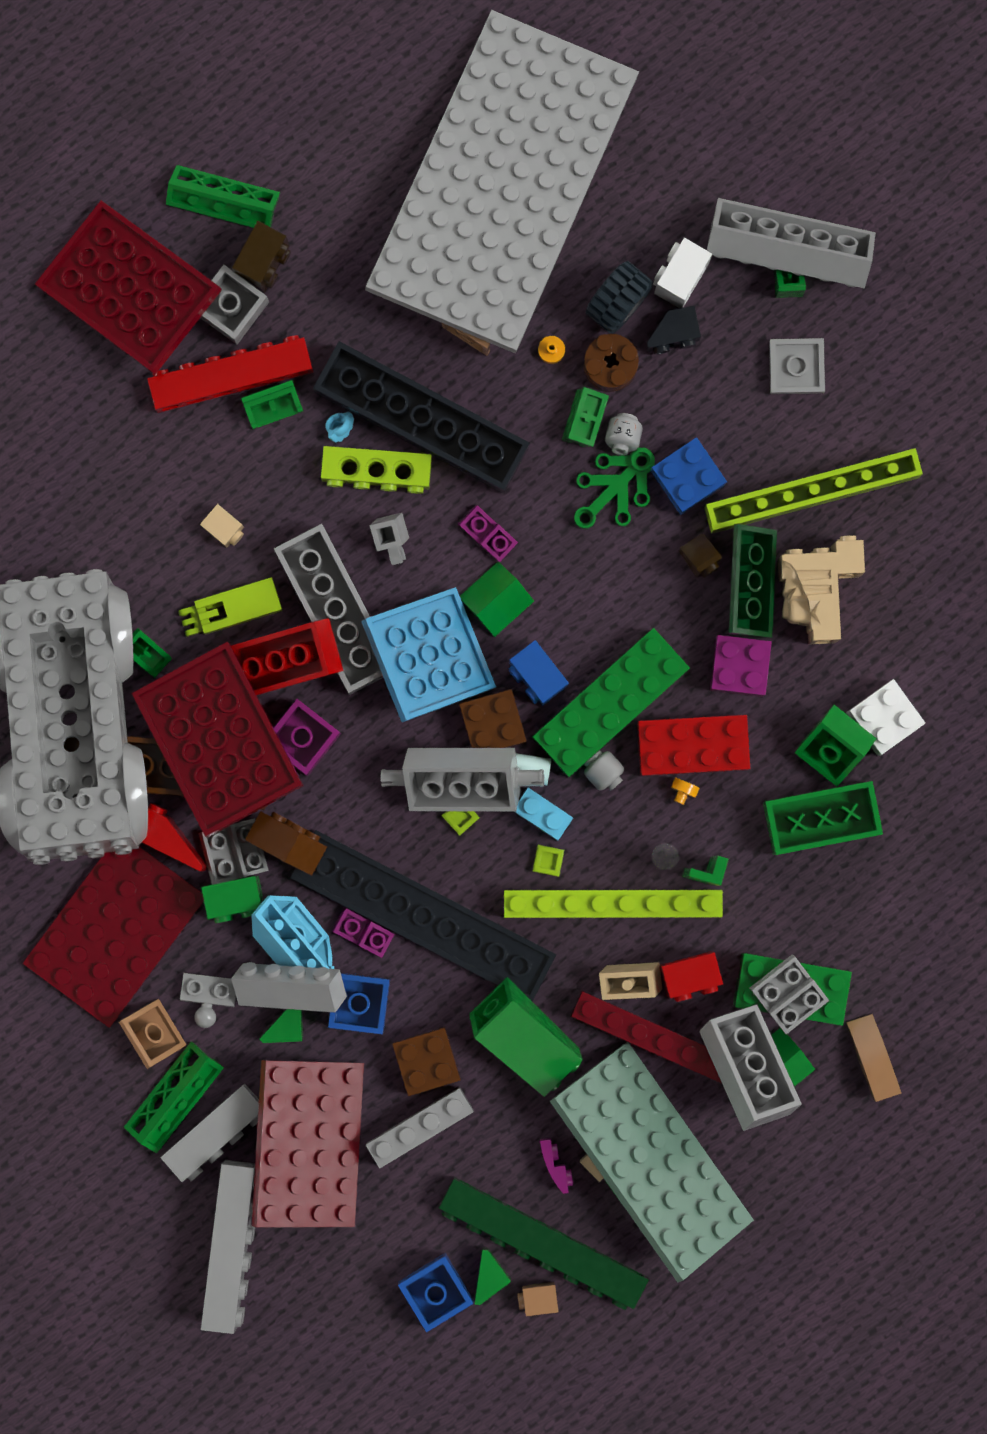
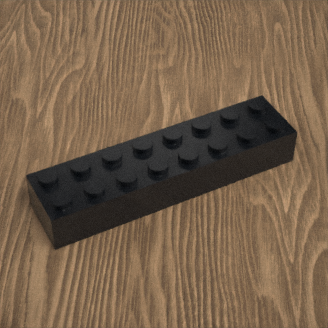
M338 341L313 387L315 394L418 449L431 454L433 457L503 494L506 492L530 446V442Z

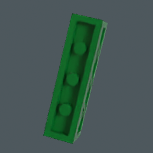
M176 165L168 183L166 205L254 228L257 221L271 227L274 209L279 200L280 192ZM179 176L191 178L192 180L184 181L178 178ZM207 184H213V185H217V187H216V188H211V187H207L206 185H207ZM232 191H240L243 192V194H233ZM262 197L270 199L271 201L270 203L260 201L257 198Z
M721 856L710 857L706 872L688 868L684 869L682 877L713 886H721L729 859Z
M191 1041L124 1128L141 1145L158 1153L224 1067ZM196 1053L199 1058L192 1066H188V1060ZM176 1076H180V1081L177 1084V1086L171 1088V1082L173 1081V1079ZM163 1097L162 1105L154 1110L155 1102L158 1098ZM142 1119H146V1125L139 1133L135 1128Z

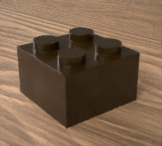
M257 221L232 267L233 272L256 289L265 293L267 287L271 289L278 278L276 271L279 265H285L291 254V251L288 250L290 246L287 236Z

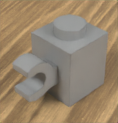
M398 513L377 518L370 525L376 550L388 549L392 565L403 563L406 556L402 545L409 539L403 514Z

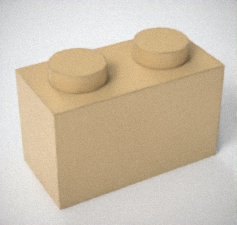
M659 963L606 965L599 973L602 1000L656 997L662 990Z

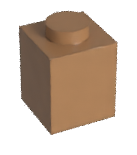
M555 1282L522 1286L523 1293H518L519 1309H525L526 1316L558 1312Z

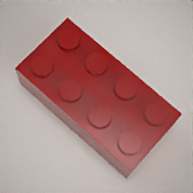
M329 618L231 646L256 695L344 671Z
M747 715L637 722L640 776L750 770Z

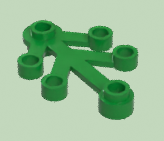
M637 448L629 456L599 454L595 461L598 469L607 470L610 466L627 468L621 475H590L587 472H582L577 476L576 483L581 489H588L589 486L609 487L589 507H581L576 511L574 516L575 524L581 529L591 528L595 523L596 514L617 494L615 522L618 526H627L631 521V515L628 512V482L636 475L637 493L633 499L634 504L640 508L646 507L650 501V496L647 493V473L651 471L655 464L653 453L647 448ZM606 457L609 461L608 465L604 467L599 465V458ZM638 457L646 459L644 466H639L636 463ZM582 476H587L590 482L584 486L580 484L579 479ZM640 494L645 495L647 498L646 503H638L637 496ZM582 514L589 515L590 521L588 523L580 521ZM619 514H626L628 521L626 523L619 522Z

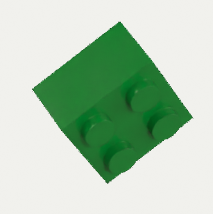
M833 705L806 736L795 751V754L835 786H838L863 759L877 738L836 705Z
M259 876L201 887L207 918L214 919L215 923L233 920V915L241 913L242 918L251 917L264 901Z

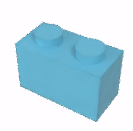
M527 788L518 802L517 810L514 811L557 841L573 819V817L530 788Z

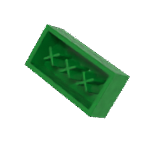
M873 781L763 802L773 855L883 835Z

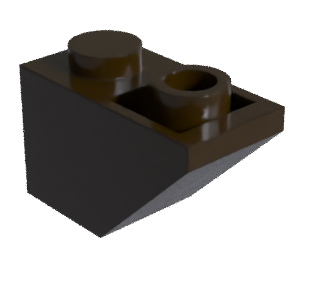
M703 533L678 550L695 577L702 574L705 578L720 567L718 563L722 557Z

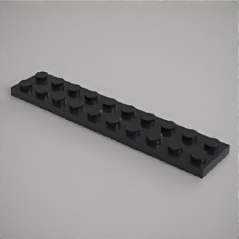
M315 830L314 834L320 836L318 842L327 846V849L312 875L295 868L291 879L496 985H499L508 977L533 1002L557 954Z

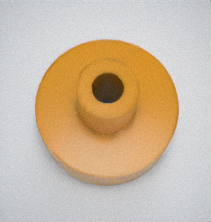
M548 336L540 342L538 354L545 363L555 364L564 357L565 345L560 338Z
M675 778L671 786L672 789L678 791L674 801L684 805L687 796L696 798L700 789L679 778Z

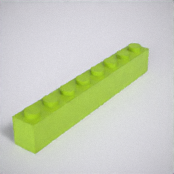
M916 448L709 503L706 504L704 509L711 534L734 528V524L746 525L918 479L923 473Z
M504 890V918L723 917V890Z

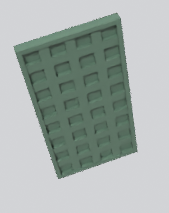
M628 1042L621 1045L550 1100L553 1107L677 1283L686 1279L754 1221Z

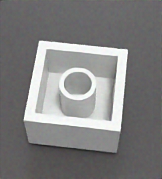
M686 238L682 240L681 244L675 242L668 254V266L662 265L654 278L653 285L656 286L654 294L678 308H683L709 265L712 253Z
M894 679L846 712L849 717L877 738L871 746L877 756L884 754L925 724L922 717Z

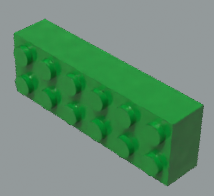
M653 628L532 738L569 778L685 674L690 667Z

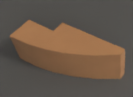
M873 1014L846 1022L873 1101L877 1102L902 1094Z

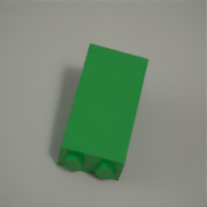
M508 977L469 1014L474 1038L544 1097L550 1091L556 1090L560 1086L562 1079L569 1073L575 1072L581 1064L582 1056L579 1047Z

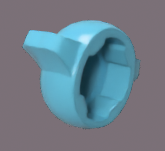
M336 413L326 421V430L330 440L341 442L349 435L354 422L352 413Z

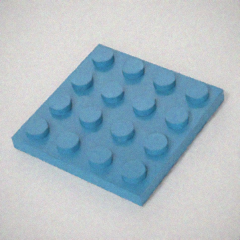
M456 587L361 621L402 723L496 688Z

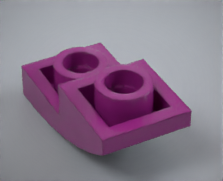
M475 505L458 524L498 562H501L518 543L478 505Z
M345 907L332 929V932L381 958L395 935Z
M551 1138L540 1139L544 1161L552 1179L563 1194L569 1193L568 1186H573L571 1169L566 1170L565 1163L554 1165V1160H559L557 1143L551 1144Z

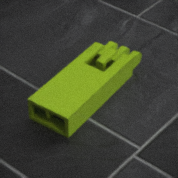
M271 577L194 601V606L179 610L178 612L180 616L191 615V618L181 621L183 627L194 624L193 629L185 631L186 637L201 632H204L205 635L283 610L273 578ZM224 605L227 617L210 622L209 618L219 616L216 607Z

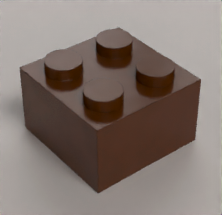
M512 689L460 704L472 748H510L527 742Z
M260 811L245 839L276 858L310 875L314 873L327 849V846L318 842L320 836L275 812H272L269 816Z
M445 1027L392 1043L408 1096L461 1080Z

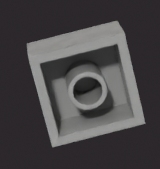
M223 265L212 279L222 291L200 318L237 345L268 305L269 300L266 295Z

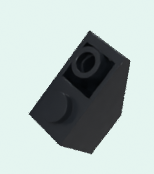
M695 306L668 311L647 342V352L654 351V355L669 352V347L679 345L680 349L695 347L696 342L701 339Z

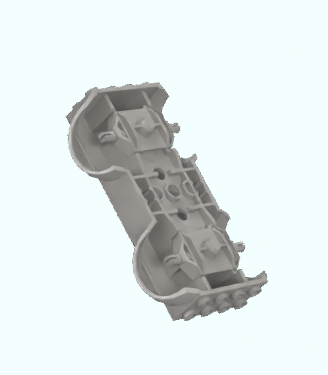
M99 569L89 570L86 574L82 575L63 573L58 578L50 579L46 576L34 577L32 581L26 582L8 580L5 584L0 585V689L7 693L12 759L0 768V827L9 844L35 865L48 864L50 859L58 858L61 861L77 860V856L88 855L89 858L103 857L106 852L114 851L118 855L129 854L132 852V849H138L139 844L147 837L148 800L142 750L129 744L127 741L122 682L133 674V637L127 592L113 585L107 572ZM72 685L75 689L74 696L70 699L61 698L59 691L62 686ZM67 713L77 714V721L73 725L67 726L63 724V718ZM70 737L77 738L80 743L79 748L74 752H68L64 748V742Z

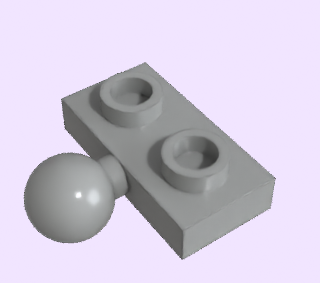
M183 973L180 1001L202 1003L194 1016L198 1026L209 1028L215 1023L216 1013L212 1009V1005L235 1007L236 994L232 979Z

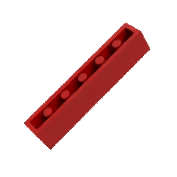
M295 335L284 338L283 343L273 345L272 342L260 344L257 346V350L247 352L246 349L231 352V357L221 359L220 356H213L205 359L204 364L195 366L194 363H186L180 365L179 370L169 372L168 369L160 370L156 375L153 374V377L147 379L155 410L157 413L314 372L305 338L299 339V336Z

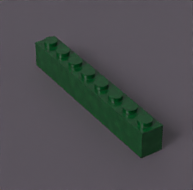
M456 1177L453 1178L439 1206V1209L443 1210L442 1215L454 1222L458 1218L468 1223L466 1228L477 1234H481L482 1231L492 1236L490 1240L502 1247H505L506 1243L515 1247V1253L528 1260L532 1256L540 1260L539 1266L550 1272L557 1269L565 1273L563 1278L576 1285L580 1281L588 1285L587 1290L601 1298L603 1294L613 1298L611 1303L621 1309L626 1310L627 1307L634 1309L649 1281L647 1276Z

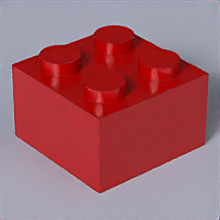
M712 951L660 965L667 997L674 998L676 1002L692 998L691 993L700 991L703 995L718 991L717 986L723 985L716 955Z

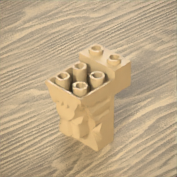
M841 536L830 547L831 552L829 548H815L812 552L803 554L802 549L786 550V553H783L784 555H781L777 560L779 582H783L782 596L784 597L782 618L787 619L791 624L806 626L809 644H830L841 640L838 579L859 578L865 573L863 540H856V536Z

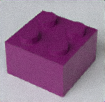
M717 635L715 638L710 691L764 697L766 695L772 641Z
M296 699L274 727L292 764L307 776L341 735L337 729L298 699Z

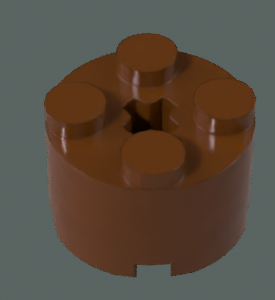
M603 334L589 345L585 354L584 371L587 379L595 388L604 392H614L625 388L633 381L639 363L637 349L627 338L621 335ZM610 358H614L616 365L608 368L607 362L604 360L609 361Z

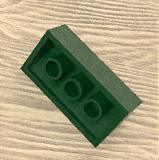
M734 524L729 635L731 637L747 639L772 638L777 530Z

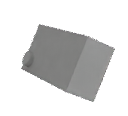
M758 1005L711 1019L699 1031L743 1131L791 1115L802 1105Z

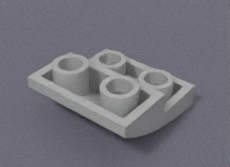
M255 818L234 823L208 838L204 836L203 832L199 833L212 885L269 871L264 851L245 840L255 822Z
M793 954L750 987L751 991L785 1034L789 1033L829 1001Z

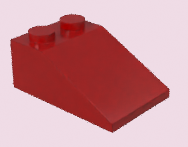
M150 803L148 806L147 837L142 843L198 871H205L207 864L174 820L166 815L168 810L157 804Z

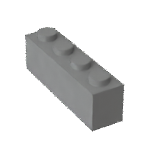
M249 962L243 963L231 978L238 1005L336 1012L347 997L340 969L281 966L278 964L266 965Z
M243 1084L167 1151L161 1159L181 1182L186 1178L190 1181L194 1180L203 1172L200 1168L203 1163L209 1160L212 1164L224 1153L220 1148L227 1142L231 1145L236 1143L244 1135L241 1130L248 1124L254 1127L258 1123L259 1099L246 1084Z
M458 1087L366 1143V1147L380 1169L474 1112V1109L462 1089Z

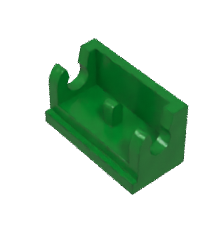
M292 380L241 398L252 429L303 412Z
M586 387L577 389L562 441L578 443L581 447H593L609 395Z

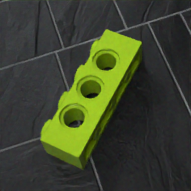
M324 446L321 479L323 482H327L329 487H343V483L354 484L353 488L368 490L370 485L381 486L380 490L395 492L397 487L407 488L409 493L423 494L424 489L429 490L432 455ZM345 463H355L357 471L353 475L344 474L342 467ZM379 464L383 466L384 473L380 477H372L369 474V469L372 465ZM406 466L411 470V474L407 479H399L396 476V470L399 467Z

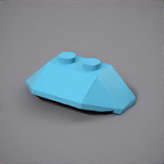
M267 896L252 914L253 937L272 960L281 966L335 969L332 966V951L328 934L297 897Z

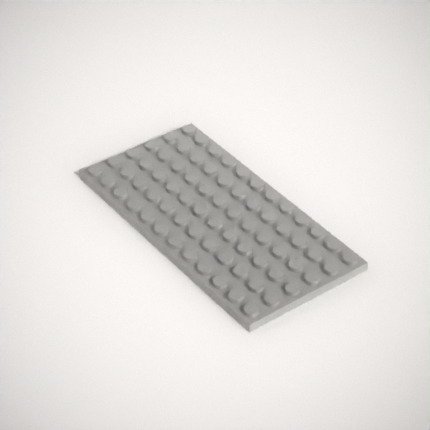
M491 10L367 282L365 291L516 354L636 82L639 71Z

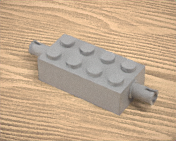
M408 748L402 767L403 770H381L382 787L405 786L409 811H516L521 793L520 786H544V770H520L517 766L515 748Z

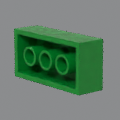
M742 953L733 1006L745 1009L758 1005L760 1012L768 1013L750 987L784 960ZM800 963L829 1000L806 1020L843 1026L852 972Z

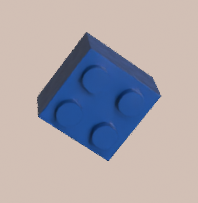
M697 437L653 466L650 471L680 515L724 487L727 483Z
M536 640L509 660L511 667L508 668V671L517 683L520 681L525 683L528 687L525 693L534 704L539 702L543 706L568 687V681Z
M341 973L347 997L336 1012H330L328 1028L383 1034L390 979Z
M446 1253L398 1282L400 1290L426 1332L466 1309L474 1302Z

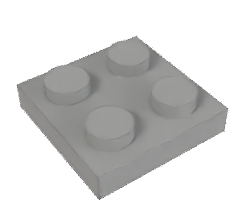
M824 338L769 340L770 394L825 393Z

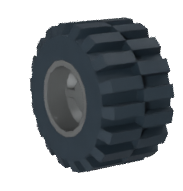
M629 261L620 264L601 285L587 305L585 313L608 333L613 334L628 321L650 292L653 281Z

